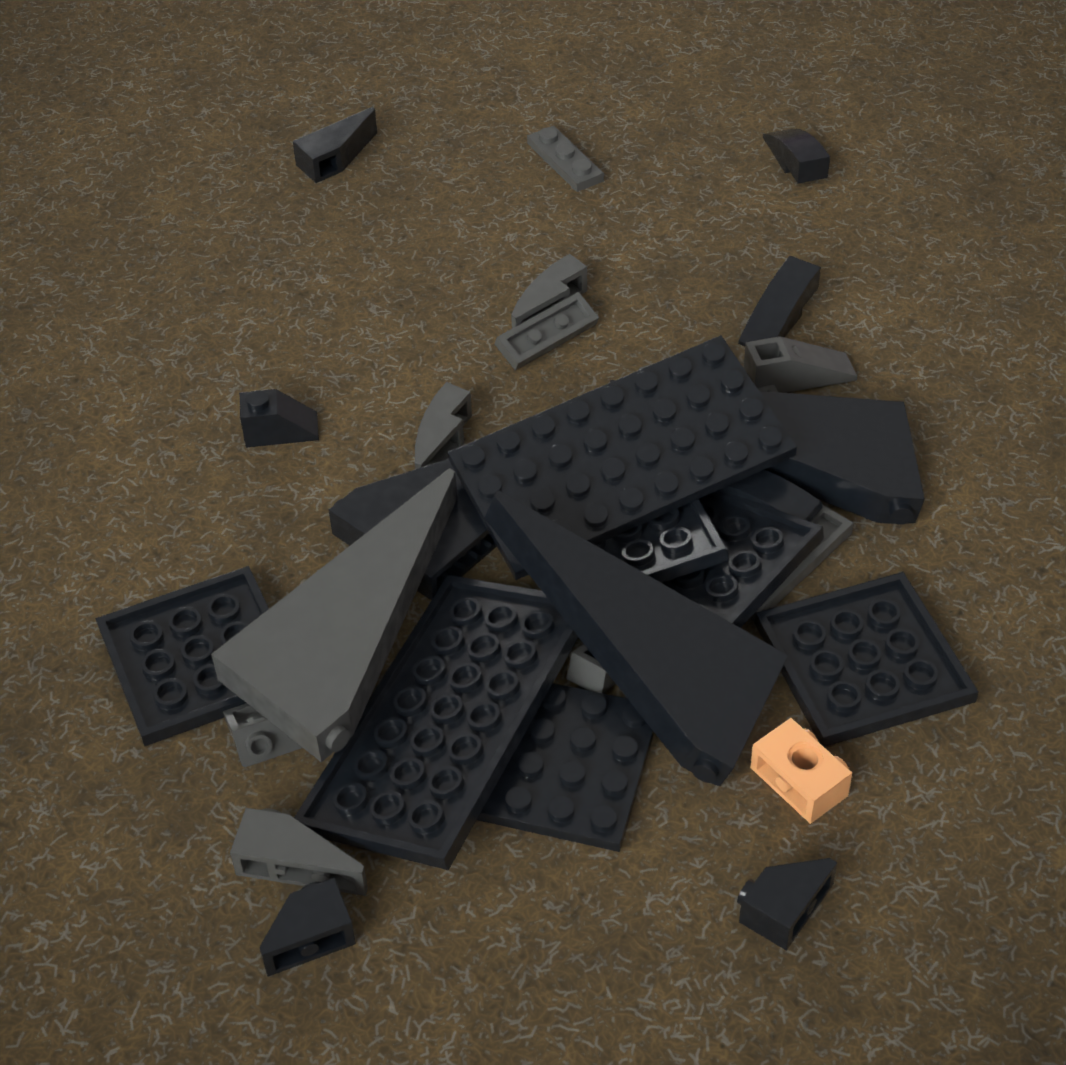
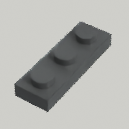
M554 125L527 135V144L576 192L604 182V173Z
M577 292L496 338L495 346L513 369L517 370L595 326L599 316L582 295Z

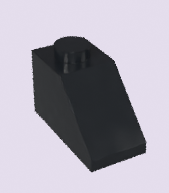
M277 389L239 393L240 420L246 448L319 440L317 411Z
M831 858L766 867L756 881L749 879L739 893L737 903L741 905L739 923L787 951L832 888L837 862Z
M335 878L323 882H312L305 885L301 890L290 893L259 947L268 977L356 944L352 921Z

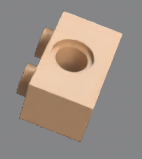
M792 718L753 744L750 768L810 824L848 797L852 772L845 761L838 756H833L819 743L816 736L809 729L802 728Z

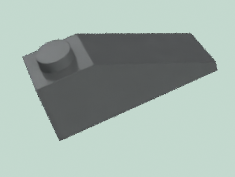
M270 808L262 810L245 809L230 851L236 875L300 886L335 878L340 892L366 896L368 886L363 864L289 814H284Z

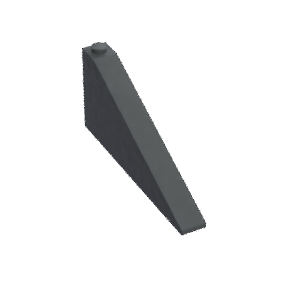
M450 468L211 654L218 681L320 762H323L333 752L343 749L357 728L458 499L455 471Z

